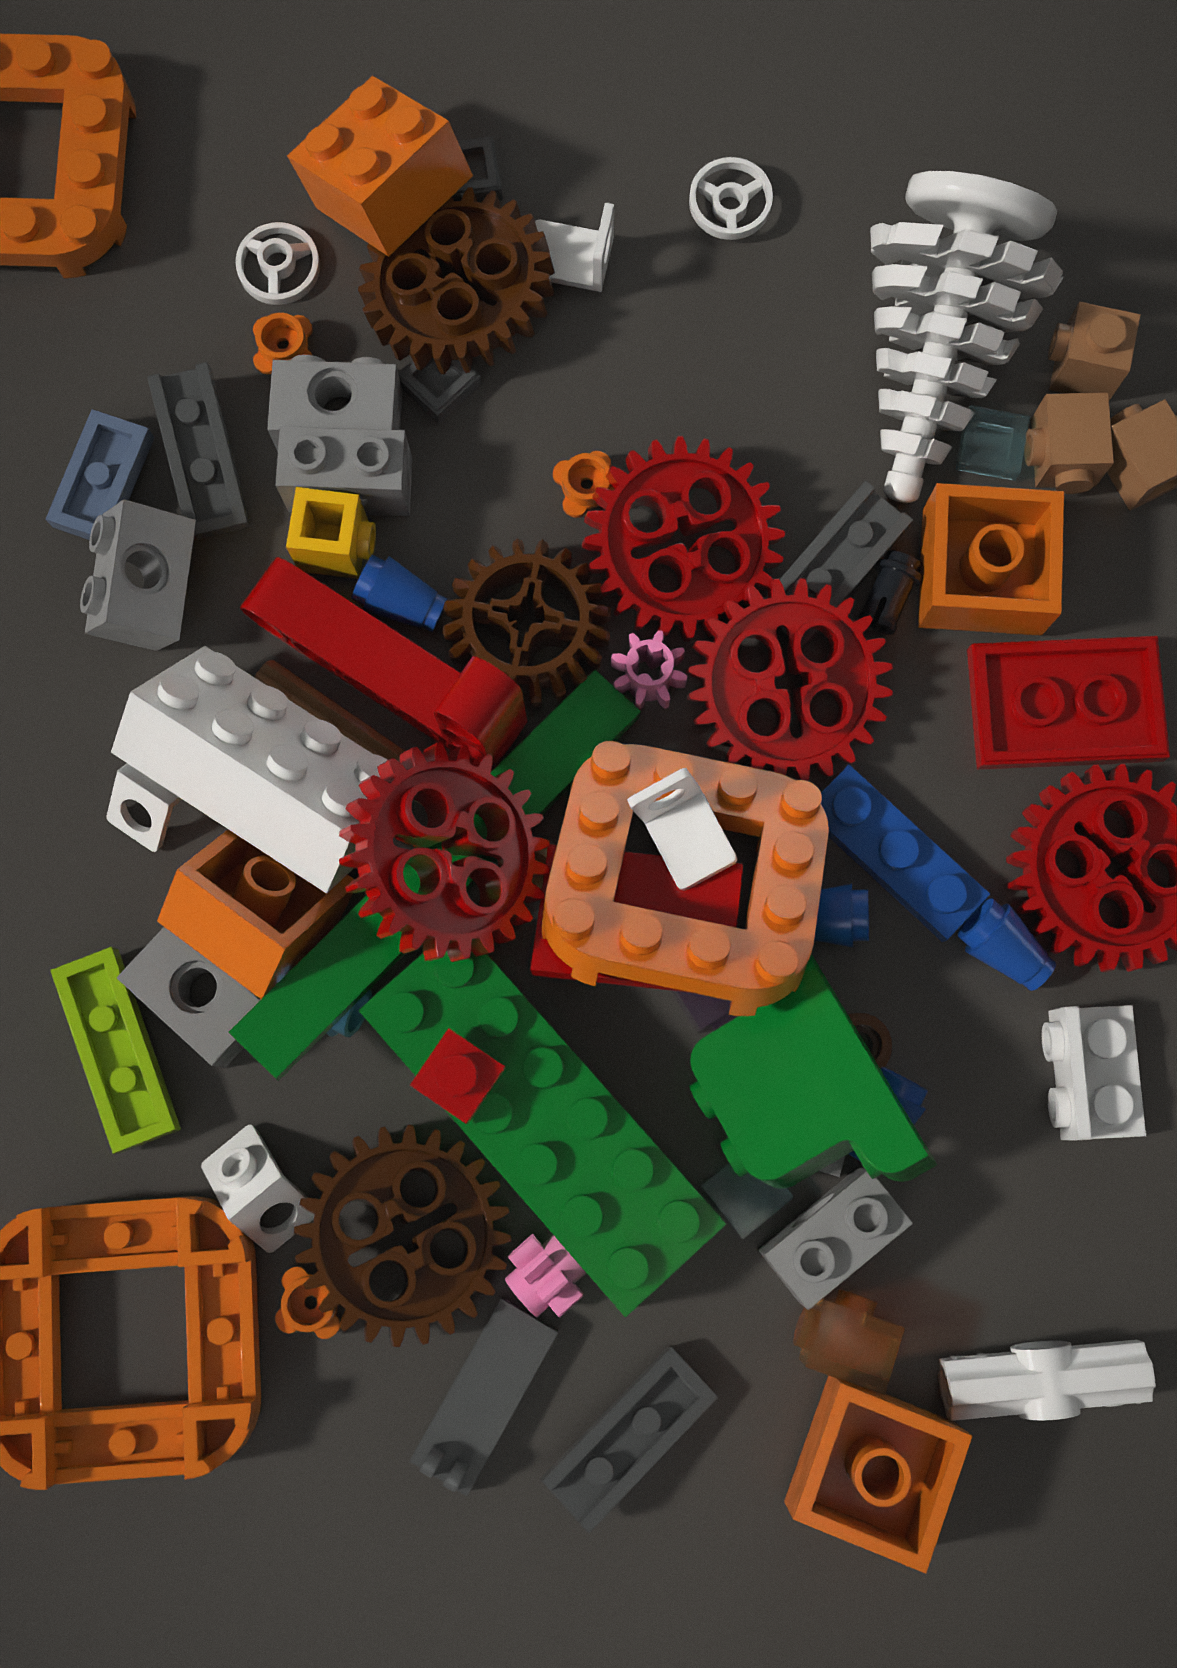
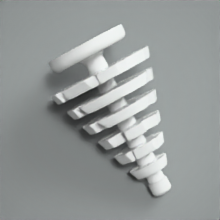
M925 171L913 174L908 183L905 196L906 202L916 215L934 224L899 222L894 225L879 223L870 228L871 253L885 264L875 267L872 272L873 293L881 300L890 297L896 298L894 306L881 307L875 310V333L877 335L890 336L889 342L911 350L923 348L922 352L918 351L909 354L889 348H881L876 351L877 371L884 373L883 377L905 385L913 384L911 392L880 389L878 391L879 412L899 420H904L901 431L880 430L881 450L895 456L892 470L888 471L883 490L889 499L896 502H915L920 496L924 479L921 477L925 463L940 465L951 450L952 446L934 439L936 429L962 431L974 415L971 412L972 410L950 401L944 402L945 396L959 394L970 398H983L987 396L997 380L987 377L988 371L965 362L954 364L955 361L967 358L978 361V364L1004 365L1017 350L1020 342L1018 338L1008 341L1003 340L1004 333L1026 331L1032 327L1043 308L1036 299L1030 298H1044L1053 295L1064 278L1061 277L1063 274L1062 269L1052 257L1033 263L1038 250L1014 242L1039 239L1052 229L1057 215L1055 205L1039 193L1010 182L983 175L955 171ZM943 227L954 230L952 235L942 239L939 238ZM997 240L1008 241L996 246ZM902 260V261H901V265H899V264H892V263H895V262H897V261ZM1019 298L1030 299L1017 303ZM973 322H980V323H976V324H972V325L965 326L966 324H970V323H973Z

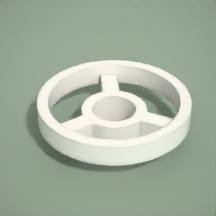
M737 157L720 158L706 164L694 177L689 195L690 211L698 226L706 233L725 240L742 239L757 232L767 221L773 201L772 186L764 171L756 164ZM724 169L740 170L755 178L754 181L745 186L735 182H727L719 187L704 179L712 173ZM763 188L766 198L763 212L752 223L737 228V222L741 221L746 215L748 201ZM697 190L712 203L714 216L720 222L725 223L726 228L713 224L703 216L696 202ZM726 197H733L741 205L736 209H726L720 204V201Z
M274 222L255 228L243 239L237 250L235 263L239 279L245 290L252 297L263 303L284 305L295 302L310 292L319 277L320 258L315 243L304 230L289 223ZM273 234H288L300 239L304 243L288 244L285 240L279 238L268 239L264 242L259 240ZM249 250L257 255L261 270L268 277L269 293L255 288L245 277L244 261ZM274 253L286 255L285 261L280 265L272 266L266 263L268 257ZM312 254V268L306 280L297 288L279 294L280 282L293 273L296 260Z

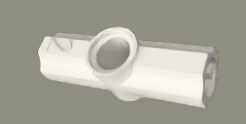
M1139 1340L1071 1346V1343L1066 1341H1035L1010 1346L1011 1352L977 1353V1355L939 1358L938 1380L940 1395L946 1417L951 1421L1018 1414L1020 1418L1027 1420L1066 1419L1080 1415L1081 1408L1114 1407L1125 1404L1153 1402V1389L1156 1387L1153 1363L1148 1356L1145 1343Z

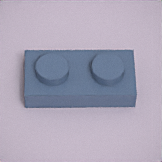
M91 409L45 520L55 529L90 540L91 530L96 518L123 499L129 501L155 438L149 428Z

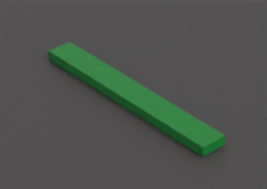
M594 670L490 774L496 776L511 769L514 774L508 787L510 792L516 794L528 789L531 792L528 801L522 806L525 815L533 813L543 815L572 786L578 769L592 756L594 748L605 741H617L639 719L641 711ZM475 814L474 827L477 833L486 840V824L479 815ZM442 842L437 843L428 848L442 850ZM452 855V862L469 856ZM473 856L493 864L497 862V859L491 856ZM405 864L403 870L405 883L413 892L418 894L420 878L410 865ZM469 877L466 882V891L475 884ZM367 895L229 1031V1034L277 1081L405 954L400 952L402 932L398 931L394 935L380 939L377 936V932L383 917L379 913L363 918L358 915L361 907L369 899Z

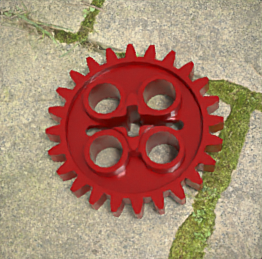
M678 436L673 443L671 454H666L659 441L653 440L648 448L647 462L634 450L628 453L625 460L629 474L615 466L609 469L606 477L615 491L603 487L596 488L592 498L605 510L587 511L584 523L599 530V533L585 537L582 542V548L600 553V557L589 563V571H591V574H606L607 580L600 587L602 595L607 596L616 592L621 597L613 612L616 617L625 613L630 608L638 612L634 624L635 630L639 631L652 619L657 621V631H663V639L669 634L673 625H679L683 641L689 642L694 637L696 624L700 623L706 635L711 638L714 636L705 626V622L710 617L718 619L720 616L726 623L729 622L722 605L723 603L731 599L743 608H747L745 590L753 585L758 590L768 591L769 584L773 578L763 571V568L777 567L783 562L784 558L780 554L769 550L768 546L784 538L785 531L768 527L767 522L781 511L780 505L762 506L759 499L769 489L770 484L764 482L752 487L746 480L754 467L751 462L743 465L737 471L730 467L733 455L732 448L728 447L716 460L710 457L709 439L704 438L695 453H688L684 437ZM695 488L708 490L716 500V512L707 515L697 512L689 502V491ZM635 506L651 508L659 518V529L649 533L639 531L630 520V509ZM727 520L735 524V529L732 531H722L701 536L691 546L688 553L684 544H675L644 558L635 559L631 555L633 549L666 543L674 535L678 527L684 536H689ZM720 546L729 550L735 558L736 567L734 573L721 574L715 571L708 561L709 548ZM656 564H664L672 568L678 577L677 590L665 593L653 587L649 580L648 572L650 567Z
M800 578L796 581L791 595L785 594L780 579H774L769 584L767 599H763L760 592L752 585L745 590L747 608L743 609L731 599L722 604L725 614L729 619L728 623L711 617L705 622V626L715 639L713 642L696 641L692 646L695 651L706 658L705 664L687 668V674L703 680V688L687 694V700L705 702L707 710L699 714L693 721L695 725L714 724L716 731L706 743L708 747H714L724 742L731 745L725 762L735 764L743 756L749 758L747 767L763 769L766 764L770 765V771L785 776L788 767H792L797 780L809 781L811 764H814L823 776L829 777L834 775L831 756L836 755L845 763H853L856 761V758L849 743L852 740L864 745H871L874 742L871 734L863 726L866 721L884 722L887 716L873 707L874 699L892 696L893 690L876 684V676L888 672L893 667L891 663L874 662L872 653L879 650L886 641L884 638L866 641L862 633L869 627L873 618L869 615L853 622L848 617L854 604L853 598L849 597L834 607L829 604L832 586L828 584L823 586L812 598L808 597L806 579ZM779 626L787 629L789 671L792 675H801L803 680V686L794 689L792 694L796 715L801 725V735L798 738L793 737L790 732L791 712L789 693L786 689H776L774 684L775 677L785 673L782 649L776 634ZM808 629H818L828 638L830 652L827 659L822 663H814L808 660L802 653L801 639ZM744 639H757L767 648L769 653L768 663L760 673L744 669L739 662L738 648ZM818 691H826L832 694L839 706L836 720L829 726L818 724L810 713V702ZM756 700L769 702L775 708L778 715L774 730L765 736L754 733L747 722V711Z
M442 742L435 743L424 749V754L416 746L400 754V762L395 758H391L377 766L380 777L372 775L361 781L358 785L367 799L358 798L348 803L345 808L351 816L360 821L359 824L350 825L339 831V837L356 844L355 852L339 859V865L358 869L359 877L345 887L346 892L358 893L365 891L369 898L361 907L358 915L363 918L379 913L383 920L378 928L377 936L382 939L394 935L398 931L402 932L400 952L408 953L415 951L423 944L425 961L443 958L447 951L450 961L457 962L470 958L471 951L476 957L494 952V941L501 944L515 939L516 935L512 924L518 926L529 923L533 919L524 903L541 900L545 895L539 887L532 883V878L550 873V867L535 860V852L550 846V842L544 838L533 837L531 831L532 827L544 819L543 815L538 813L525 815L522 806L528 801L531 792L529 789L516 794L510 792L508 787L514 774L511 769L496 776L491 775L492 756L490 754L482 756L470 764V753L467 745H461L450 751L448 756ZM413 799L420 802L427 812L428 823L426 827L422 826L412 813ZM475 814L479 815L486 824V840L477 833L474 827ZM395 837L399 841L418 848L409 850L397 847L393 843V838ZM442 842V850L428 848L430 846ZM452 855L469 856L452 862ZM486 855L494 857L498 861V866L473 856ZM405 864L410 865L420 878L418 894L413 892L405 883L403 875ZM468 877L477 884L480 890L478 905L467 894L466 882Z
M1097 764L1085 771L1084 783L1072 771L1060 779L1062 792L1049 785L1039 793L1045 808L1040 805L1030 804L1023 810V816L1033 827H1018L1011 833L1010 837L1025 846V850L1013 852L1006 857V863L1023 868V875L1008 883V889L1027 891L1029 899L1016 908L1017 914H1027L1036 911L1040 919L1033 926L1031 933L1037 936L1051 930L1055 934V938L1050 952L1054 955L1064 951L1071 945L1074 946L1075 966L1080 967L1088 964L1094 955L1097 954L1101 972L1115 970L1119 957L1126 970L1130 972L1142 969L1143 954L1153 965L1168 960L1165 944L1177 951V806L1171 801L1175 793L1176 784L1172 781L1157 791L1151 789L1153 780L1151 770H1145L1133 782H1129L1126 764H1119L1111 770L1108 780H1106L1103 770ZM1105 810L1116 811L1124 818L1127 826L1125 838L1116 837L1108 831L1104 824ZM1075 824L1083 826L1085 837L1076 833L1074 830ZM1058 849H1066L1076 855L1080 864V872L1077 878L1067 877L1058 869L1055 859ZM1115 858L1119 861L1121 867L1115 873L1117 877L1112 879L1107 875L1105 869L1111 863L1110 859ZM1150 858L1160 860L1168 869L1169 882L1166 888L1155 884L1148 875L1147 865ZM1103 897L1115 901L1122 910L1123 918L1118 929L1107 925L1100 916L1099 904ZM1141 899L1147 900L1151 904V913L1144 911Z

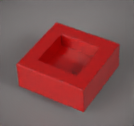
M448 1028L410 1086L465 1124H469L506 1067Z

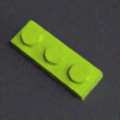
M111 946L50 971L112 1153L120 1154L181 1130L135 995L117 979L118 975L125 969L119 949Z

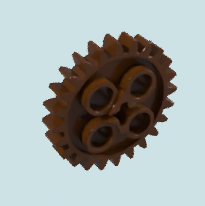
M473 187L466 189L461 201H453L451 197L389 257L368 243L367 249L373 262L361 264L359 267L365 280V284L358 287V292L365 304V307L362 309L371 328L374 329L382 346L390 344L396 359L399 361L411 355L418 370H422L431 358H434L440 374L443 375L448 371L452 360H459L464 372L470 373L473 357L481 355L483 360L491 367L495 365L493 350L500 346L511 354L516 353L512 337L518 333L532 338L535 333L529 317L546 318L548 313L543 298L554 296L550 276L555 274L545 234L543 231L538 232L534 216L530 213L521 217L517 201L514 199L501 208L496 191H491L481 203L477 202ZM465 315L463 318L454 320L458 316Z
M413 1125L406 1126L400 1143H393L386 1127H380L377 1134V1147L370 1149L360 1136H356L352 1140L354 1159L349 1161L343 1155L334 1151L330 1154L329 1158L337 1174L331 1178L324 1174L314 1173L311 1177L316 1187L323 1192L321 1199L301 1198L299 1206L315 1216L313 1223L294 1227V1234L312 1239V1248L296 1255L295 1260L298 1263H315L317 1272L309 1277L303 1285L305 1289L325 1285L329 1291L318 1308L321 1313L327 1312L339 1304L345 1308L339 1326L341 1330H348L359 1318L365 1320L364 1341L372 1343L382 1326L389 1327V1337L393 1347L401 1346L406 1328H413L420 1344H428L430 1337L429 1323L435 1321L446 1334L451 1335L455 1333V1325L451 1313L458 1309L464 1315L475 1318L478 1312L470 1299L473 1292L475 1291L487 1296H493L496 1292L493 1286L483 1277L486 1270H506L507 1264L500 1258L492 1255V1249L495 1245L511 1242V1235L495 1231L493 1221L510 1213L509 1208L502 1206L490 1207L487 1200L501 1185L499 1181L479 1184L476 1177L485 1164L482 1158L466 1167L459 1162L464 1151V1142L459 1141L447 1153L439 1150L441 1141L440 1130L435 1129L423 1145L417 1144ZM420 1171L431 1178L434 1183L435 1193L428 1206L423 1208L412 1207L404 1201L400 1193V1183L406 1173ZM355 1201L364 1202L369 1205L376 1216V1227L373 1233L368 1238L362 1240L346 1236L339 1224V1216L343 1207ZM452 1203L456 1207V1212L453 1216L415 1235L411 1239L414 1250L409 1254L400 1245L390 1248L357 1267H352L349 1264L348 1258L351 1254L389 1235L394 1230L391 1222L393 1217L398 1216L403 1224H409L445 1204ZM440 1230H451L458 1234L463 1241V1257L460 1263L450 1269L437 1265L431 1257L430 1244L434 1235ZM383 1261H390L399 1265L404 1271L406 1278L405 1288L401 1295L388 1302L375 1297L369 1285V1278L373 1268Z

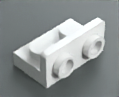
M1133 1005L1087 1008L1070 1006L1048 1011L1049 1022H1045L1042 1027V1047L1046 1060L1048 1062L1053 1061L1056 1088H1050L1048 1093V1111L1053 1127H1060L1061 1140L1146 1136Z

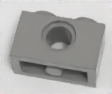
M297 355L291 360H273L267 430L277 452L280 426L400 430L403 389L396 364H387L383 360L373 357L356 358L352 363L326 362L324 359L313 355ZM345 397L350 399L349 403L340 410L328 411L324 409L327 402L333 398Z
M280 426L275 486L288 512H292L296 487L359 494L366 515L409 516L413 458L405 430Z
M125 499L96 518L89 540L90 551L96 553L93 576L87 578L80 600L81 612L87 614L85 634L154 651L179 641L196 520ZM125 562L135 565L140 570L144 580L143 588L135 586L127 578Z
M165 927L158 932L117 977L122 984L211 1066L226 1068L243 1050V1047L229 1034V1031L261 1000ZM211 973L217 983L216 994L208 1004L196 1007L190 998L191 984L199 975Z
M857 1167L757 1250L796 1300L809 1310L913 1223L877 1178L872 1179L865 1168Z

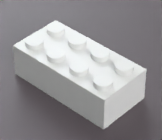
M203 646L130 692L111 753L326 894L354 869L339 865V859L355 852L356 844L339 837V831L360 822L351 816L345 808L348 803L358 798L367 799L358 785L361 781L372 775L380 777L377 766L387 761L386 758L372 754L341 734L339 729L333 724L316 718L288 700L286 695L280 690L265 685L243 671L227 656L214 652L206 646Z

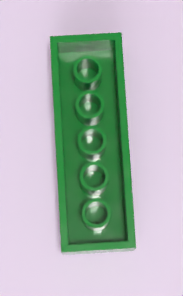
M447 951L443 958L433 961H425L424 953H422L358 1010L415 1076L448 1028L506 1067L469 1124H465L448 1111L446 1112L625 1318L726 1225L722 1218L487 954L476 957L471 951L470 958L451 962Z

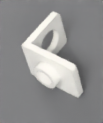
M605 203L599 231L541 219L536 220L538 232L543 231L555 270V274L550 276L551 282L602 292L614 239V204Z
M126 763L117 770L106 817L112 825L152 852H156L163 846L173 807L182 799ZM128 799L137 801L148 811L152 822L151 827H144L131 817L126 805Z
M687 768L674 772L627 799L631 809L645 823L680 890L686 891L737 862V856L700 786ZM675 790L670 795L660 800L654 801L663 794Z
M253 1125L245 1126L202 1162L201 1168L228 1220L266 1252L272 1253L295 1235L294 1227L307 1224L314 1219L315 1215L299 1206L301 1198L308 1197L282 1174L259 1131ZM279 1203H291L294 1205L291 1216L281 1225L272 1228L260 1226L262 1215L273 1205Z

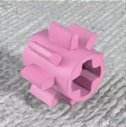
M660 630L654 635L653 640L640 641L634 633L629 634L628 655L616 653L612 654L611 666L618 671L625 672V675L619 677L614 682L615 689L620 693L629 691L635 697V706L639 710L643 708L645 701L655 700L664 709L668 708L670 703L669 687L685 688L688 676L681 671L673 670V667L680 664L684 659V648H675L670 651L663 644V631ZM646 662L651 669L661 666L659 679L653 681L647 673L638 675L639 663Z
M532 1234L509 1254L508 1258L517 1268L505 1278V1281L513 1293L535 1317L541 1315L550 1306L560 1318L583 1297L584 1293L575 1283L586 1272L554 1235L541 1244L535 1235Z

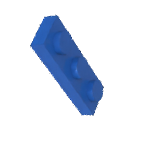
M849 764L822 791L821 805L828 819V837L941 942L947 941L990 895L986 889Z

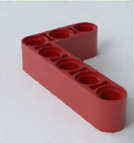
M276 557L240 606L243 613L260 627L437 743L442 742L446 749L452 751L461 745H467L470 753V764L474 760L490 754L492 756V772L527 723L522 690L503 671L479 657L472 656L461 673L306 572L280 557Z

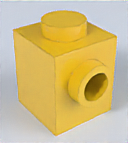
M296 487L286 548L296 567L306 573L359 579L362 560H369L374 553L376 541V525L374 522L368 521L359 494Z

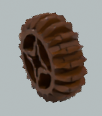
M517 538L512 544L513 555L503 557L501 550L497 546L492 545L488 550L491 565L487 567L480 561L471 558L468 563V570L474 581L465 578H455L452 583L453 590L461 599L445 601V614L454 621L443 626V634L445 640L457 642L448 651L452 663L463 664L469 662L472 656L479 657L507 674L520 686L522 691H529L531 705L533 707H540L542 705L541 690L550 688L553 697L557 701H562L566 698L563 680L567 678L573 685L578 687L587 679L580 665L592 669L600 668L602 655L595 648L608 646L610 643V632L601 627V625L611 620V608L603 604H597L605 595L601 594L600 587L602 583L587 584L591 577V571H589L587 562L570 569L572 552L567 547L558 552L554 559L549 558L548 543L543 539L536 545L535 554H525L523 541ZM523 583L520 591L514 597L506 600L492 598L497 592L508 586ZM545 585L559 591L569 600L578 615L579 621L565 619L564 612L554 610L544 602ZM533 601L537 623H532L529 632H525L523 645L521 646L517 624H523L526 615L530 613ZM477 626L491 628L493 635L503 637L510 643L511 656L509 664L495 658L483 647L476 635ZM564 642L570 643L559 656L551 661L531 666L534 655L540 649L547 646L562 648Z

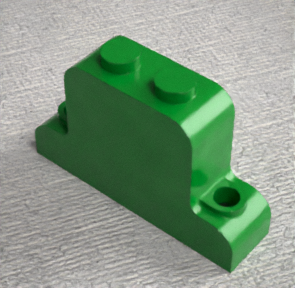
M812 953L796 992L792 991L786 997L773 1004L758 1007L755 1016L736 1017L700 1039L692 1050L690 1063L697 1081L689 1086L691 1093L709 1120L716 1116L718 1117L728 1136L727 1139L720 1142L721 1148L731 1167L740 1178L750 1173L755 1178L772 1187L789 1188L852 1151H855L872 1179L883 1174L891 1180L905 1182L916 1178L937 1165Z

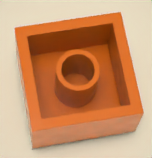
M374 76L356 88L341 106L319 126L312 129L306 138L287 155L315 207L388 257L473 177L450 122Z
M936 483L922 510L920 561L922 567L920 574L923 580L919 588L918 628L1042 636L1062 612L1064 491Z
M228 829L177 869L157 922L262 999L339 923L353 893H347L345 887L355 879L347 874L326 894Z
M829 1372L784 1503L793 1520L926 1574L972 1435L954 1421Z

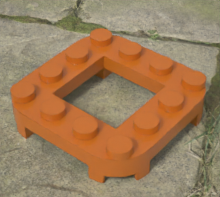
M0 33V101L63 103L54 199L0 198V265L57 267L64 279L85 276L86 271L83 267L100 259L114 243L121 246L126 234L127 225L121 215L128 121L129 118H136L133 96L109 47L100 40H90L72 35Z
M605 741L598 744L594 748L592 756L578 769L573 780L546 888L542 918L543 939H547L556 955L572 968L571 977L585 984L596 986L598 973L729 1000L731 1001L729 1015L755 1016L758 1007L773 1004L786 997L792 991L796 992L813 950L829 834L828 819L821 805L822 795L820 790L809 781L794 780L772 771L645 745H623L616 741ZM687 768L700 786L722 829L758 837L756 846L757 858L745 929L614 902L634 814L627 801L629 797L674 772ZM675 790L663 794L654 801L660 800L670 795Z
M186 1196L46 1207L22 1212L0 1230V1466L8 1474L21 1481L20 1487L47 1490L55 1484L184 1475V1480L193 1479L212 1472L248 1442L258 1421L261 1407L256 1252L253 1240L228 1220L218 1201L206 1197ZM166 1266L184 1267L189 1400L62 1409L59 1274Z

